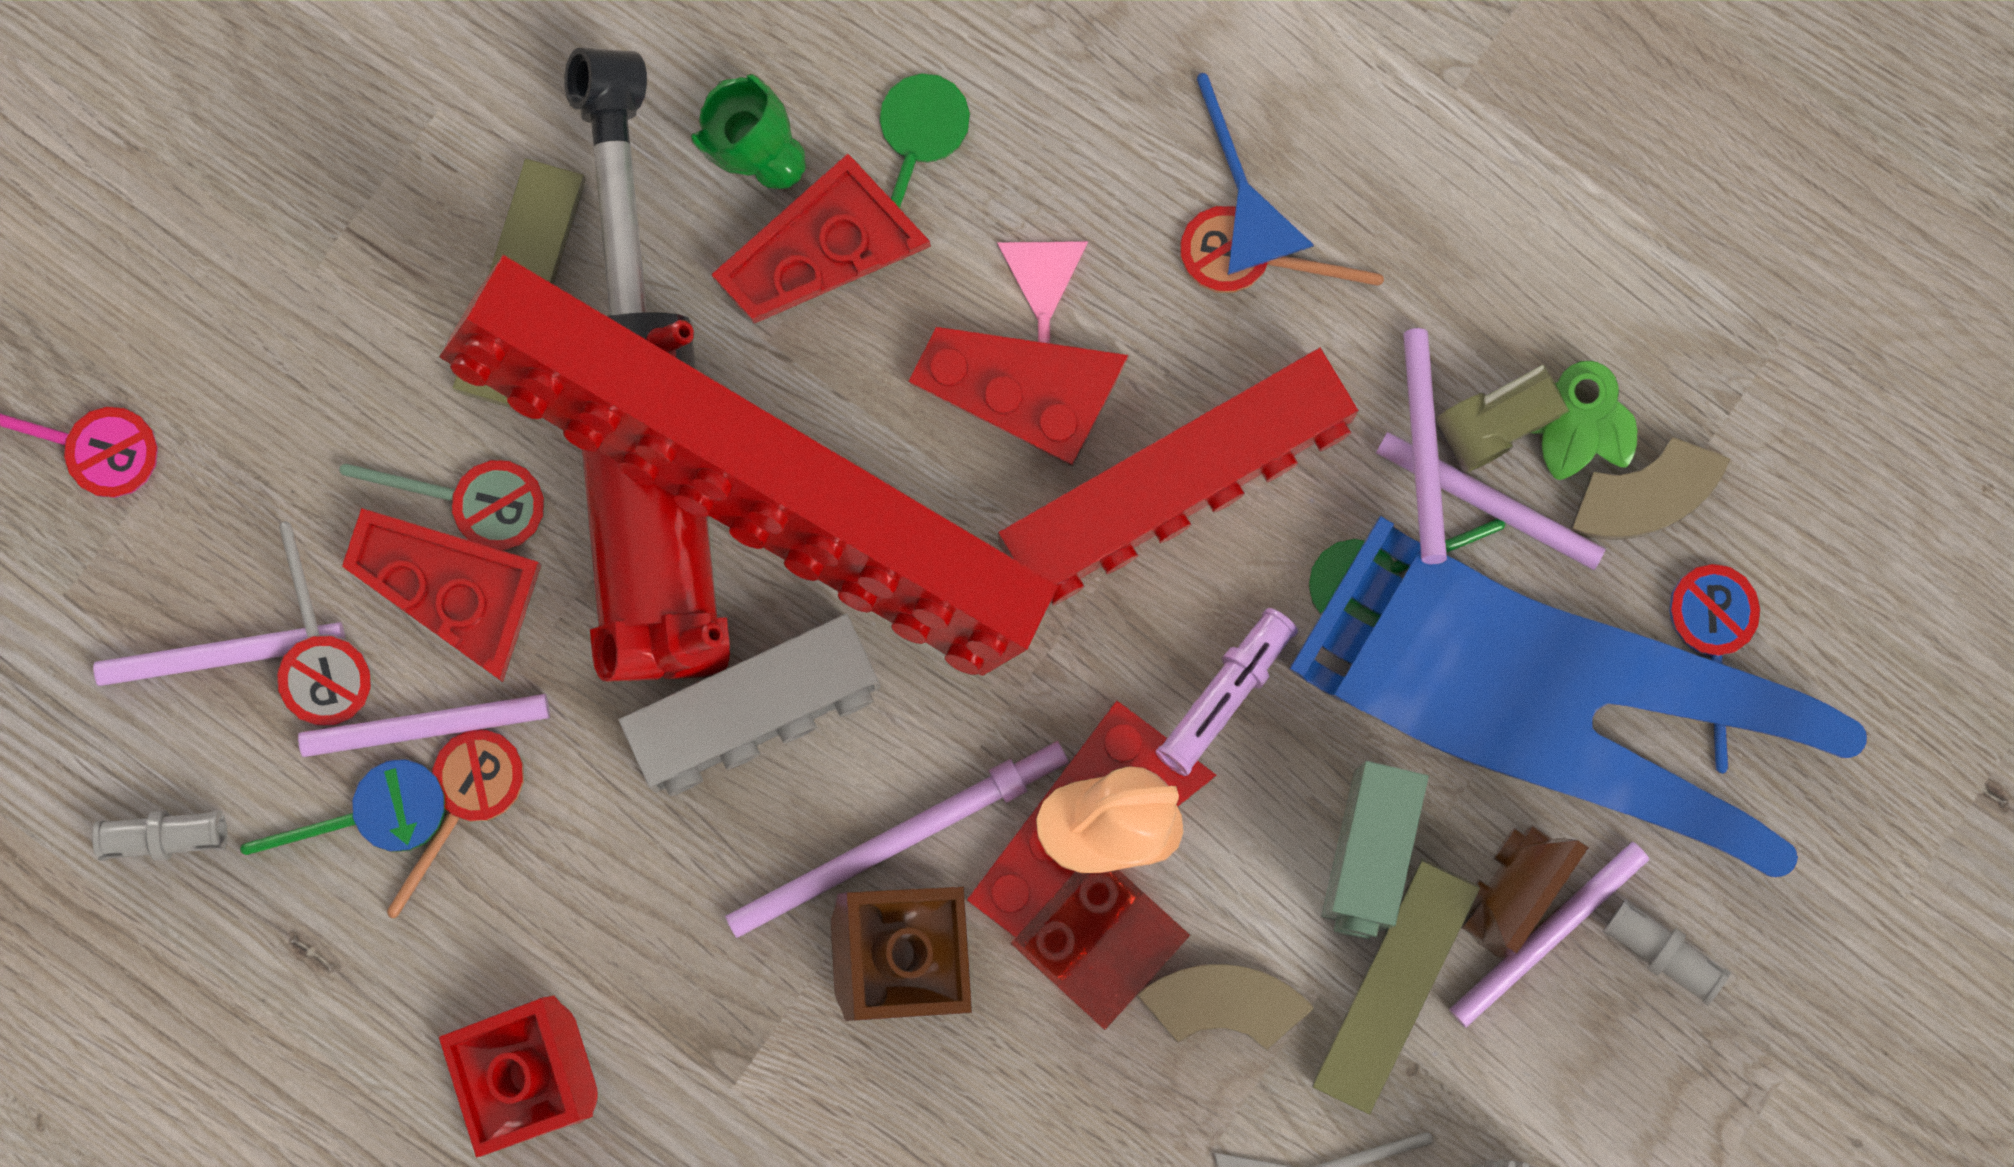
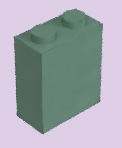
M1365 761L1353 772L1321 914L1323 918L1335 920L1334 932L1370 940L1371 937H1377L1378 931H1385L1396 926L1429 775L1370 761Z

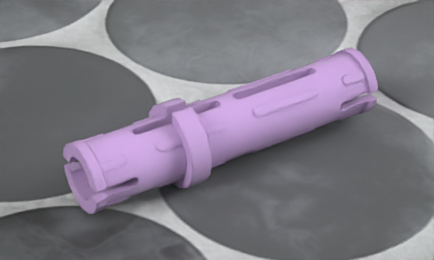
M1266 609L1239 647L1229 648L1222 657L1224 664L1222 669L1201 696L1193 703L1190 710L1163 745L1159 746L1155 751L1158 758L1166 766L1180 775L1188 776L1193 765L1217 734L1224 728L1227 721L1253 688H1261L1269 678L1267 669L1291 638L1295 637L1298 633L1297 627L1288 617L1275 609Z

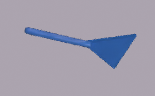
M1206 73L1198 74L1197 82L1238 189L1228 275L1314 247V244L1248 184L1209 77Z

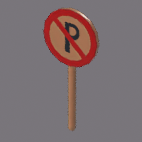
M1215 206L1200 212L1187 224L1180 241V258L1187 274L1199 286L1216 293H1236L1251 287L1264 275L1267 265L1376 286L1384 282V277L1379 273L1289 256L1228 275L1236 212L1235 206Z
M489 730L466 731L451 738L439 751L432 768V774L438 778L445 793V809L449 813L389 906L387 914L390 918H396L400 914L460 818L469 822L489 821L504 814L518 799L524 784V764L517 748L503 735Z

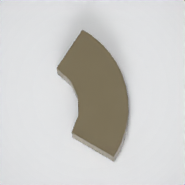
M1672 437L1658 459L1641 471L1618 476L1593 472L1589 477L1570 530L1581 536L1605 540L1633 539L1662 530L1686 517L1707 499L1718 485L1731 459Z
M1208 964L1182 969L1160 978L1137 994V997L1177 1043L1201 1030L1225 1028L1248 1035L1265 1050H1268L1314 1009L1300 993L1276 977L1248 967L1230 964Z

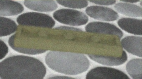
M525 158L489 274L502 255H505L554 284L586 182L583 174ZM456 376L453 384V390L456 393L512 408L507 403V397L487 385L475 386Z
M1421 858L1401 899L1396 926L1386 930L1313 1081V1088L1360 1111L1371 1114L1480 890L1479 885Z

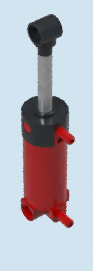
M576 48L570 54L566 63L564 88L570 106L576 110H581L582 120L591 123L610 313V316L607 317L696 369L693 345L694 330L689 317L673 313L647 312L628 125V120L637 115L636 111L641 107L647 89L645 62L636 51ZM582 450L599 627L590 629L592 659L597 676L606 682L658 680L661 677L664 679L708 678L726 670L730 658L727 617H717L708 516L699 517L685 511L677 505L674 495L654 483L646 485L632 480L620 470V463L603 453Z

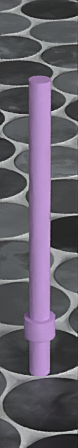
M1058 741L1014 764L1011 759H1008L989 769L990 777L726 915V920L735 937L738 938L1001 798L1007 803L1028 792L1026 785L1068 764L1069 761Z

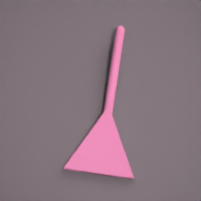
M1088 241L997 243L1038 320V342L1050 343V319Z

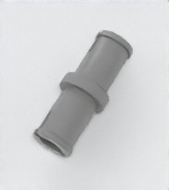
M164 810L150 812L148 818L109 822L105 820L96 821L92 830L94 854L98 856L99 861H105L110 858L151 855L154 861L169 860L172 853L213 849L216 851L225 850L228 836L226 818L222 815V810L212 811L211 813L170 816Z
M1628 899L1622 902L1602 931L1607 935H1611L1649 962L1647 967L1649 971L1656 976L1663 972L1703 1000L1702 1002L1707 1006L1714 1000L1730 977V971L1724 970L1684 941L1686 934L1677 928L1670 932L1633 906Z

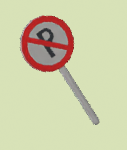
M284 521L280 524L279 529L308 638L296 642L284 655L277 673L278 691L285 706L299 719L314 725H337L352 718L365 705L371 689V669L363 653L350 641L335 635L319 634L293 529L289 522Z

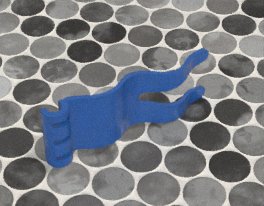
M1379 516L1289 668L1295 675L1331 697L1349 704L1398 731L1444 753L1482 768L1570 795L1673 831L1724 852L1769 877L1785 876L1795 868L1798 856L1792 844L1737 807L1599 735L1592 725L1596 712L1608 704L1628 706L1771 735L1813 747L1839 758L1857 756L1862 752L1867 742V734L1862 724L1834 707L1807 694L1665 643L1542 604L1508 589L1448 555L1447 560L1439 564L1423 563L1421 560L1420 542L1396 529L1394 523L1382 516ZM1379 550L1410 567L1404 578L1387 571L1373 561ZM1350 599L1381 616L1375 627L1361 622L1344 611ZM1321 648L1352 665L1345 677L1315 660Z

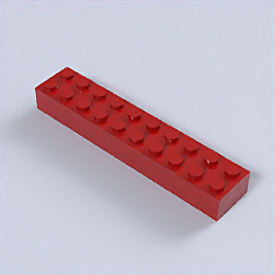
M502 255L473 296L439 355V358L451 364L452 372L463 381L475 386L487 385L507 397V403L510 407L521 415L531 419L543 418L563 430L564 437L574 446L588 452L599 451L620 463V470L632 480L646 485L654 483L674 495L677 505L685 511L699 517L710 516L730 528V535L741 544L754 549L765 548L782 558L784 566L794 575L809 581L819 580L838 591L839 599L847 606L861 612L868 613L872 611L892 623L891 628L897 635L913 643H926L945 654L946 662L960 672L984 676L1028 650L1058 587L1057 584L505 255Z

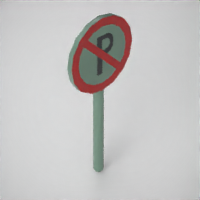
M490 460L474 466L460 479L456 489L350 464H342L339 468L340 473L344 476L453 501L452 514L458 530L469 541L501 551H507L523 545L537 532L544 517V497L538 481L526 468L511 461Z

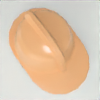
M1124 767L1112 771L1105 777L1068 784L1056 789L1043 801L1036 819L1038 839L1046 854L1059 865L1079 873H1104L1164 861L1178 849L1184 832L1182 814L1176 805L1179 798L1176 786H1168L1157 774L1139 767Z

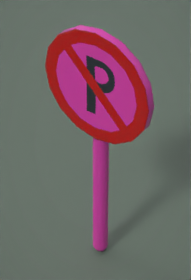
M103 407L90 411L74 424L69 434L0 414L1 427L65 445L64 458L69 474L81 488L96 496L118 498L134 493L149 480L156 467L158 446L153 430L141 416L125 408Z

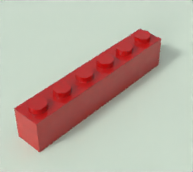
M1320 347L999 531L998 542L1006 555L1058 585L1051 600L1052 605H1057L1085 587L1081 578L1100 567L1104 569L1106 574L1113 573L1139 556L1134 549L1138 545L1154 536L1162 544L1192 526L1188 519L1190 515L1208 505L1213 513L1230 506L1245 495L1241 486L1263 475L1266 482H1270L1287 473L1298 465L1295 455L1315 444L1321 452L1339 443L1352 433L1347 425L1353 422L1359 410Z

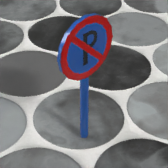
M1718 564L1696 567L1680 578L1671 594L1669 608L1673 629L1683 643L1698 653L1710 655V660L1723 664L1722 655L1734 653L1750 642L1758 628L1761 610L1757 593L1748 579L1733 568ZM1713 724L1716 771L1724 774L1728 770L1726 726Z

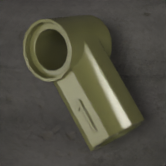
M1542 364L1488 395L1479 393L1454 405L1437 416L1435 420L1463 472L1468 473L1507 453L1513 448V442L1541 429L1570 411L1555 382Z

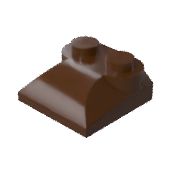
M1533 825L1524 834L1513 828L1493 857L1494 860L1501 864L1488 885L1480 879L1475 883L1479 885L1480 890L1461 928L1478 939L1479 945L1498 958L1517 954L1589 847L1579 840L1566 838L1552 839Z
M964 887L864 891L837 894L835 908L831 917L835 997L845 1021L972 1013Z

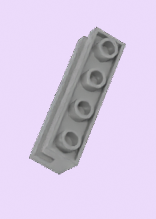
M846 613L618 720L649 788L655 793L666 788L668 795L674 796L702 783L703 778L700 772L723 762L726 770L753 760L760 755L757 745L780 735L782 742L788 743L809 734L817 728L814 719L836 709L839 716L843 717L874 702L870 693L880 689L881 686Z

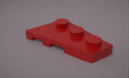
M847 153L711 275L720 288L756 324L931 247L930 240Z
M936 327L908 382L1031 446L1074 466L1129 355Z
M361 508L342 567L501 682L504 681L542 566L538 561Z

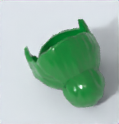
M754 74L747 75V78L739 77L719 81L717 86L706 96L704 105L700 110L699 124L702 130L691 135L692 143L700 153L705 155L709 162L714 163L726 172L747 176L754 175L767 188L788 189L793 184L798 183L806 170L805 151L801 144L792 138L790 121L782 101L763 80Z

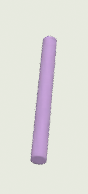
M1414 328L1405 331L1403 336L1421 560L1426 564H1439L1447 560L1429 339L1427 330Z
M1387 432L1376 454L1415 474L1412 444ZM1439 459L1441 489L1595 570L1606 548Z
M341 622L318 626L320 635H335L345 639V632ZM305 628L97 661L93 665L94 677L98 686L282 657L296 642L308 637Z
M541 694L301 732L298 734V743L302 757L548 719L550 718L547 695Z
M1632 841L1531 933L1517 954L1506 956L1449 1008L1450 1013L1463 1027L1467 1028L1649 861L1647 854Z

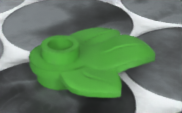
M1580 361L1569 366L1555 384L1570 412L1541 429L1532 432L1534 434H1543V458L1549 471L1555 479L1563 480L1584 468L1596 453L1616 466L1628 467L1635 454L1638 430L1633 414L1618 401L1619 386L1615 375L1608 367L1595 361ZM1585 379L1593 380L1599 386L1598 398L1589 404L1580 402L1575 393L1578 383Z

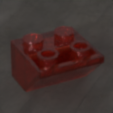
M1120 870L1104 873L1075 872L1010 944L1102 1031H1105L1190 937V934Z

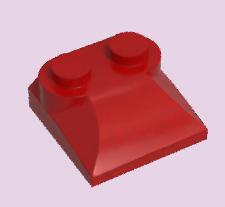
M555 995L539 998L439 1036L476 1158L558 1129L581 1123L593 1117L598 1098L594 1075L576 1019L571 1011L561 1004Z

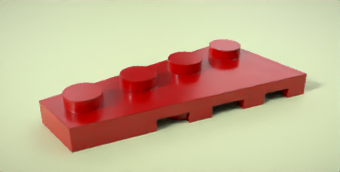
M1116 700L968 897L967 902L1017 939L1096 874L1079 873L1062 867L1046 854L1038 839L1037 816L1043 801L1056 789L1078 781L1105 777L1112 771L1124 767H1139L1157 774L1168 786H1176L1179 795L1176 805L1179 807L1217 775L1198 760L1191 768L1192 770L1188 776L1180 775L1170 769L1158 758L1155 752L1159 746L1163 745L1167 737Z

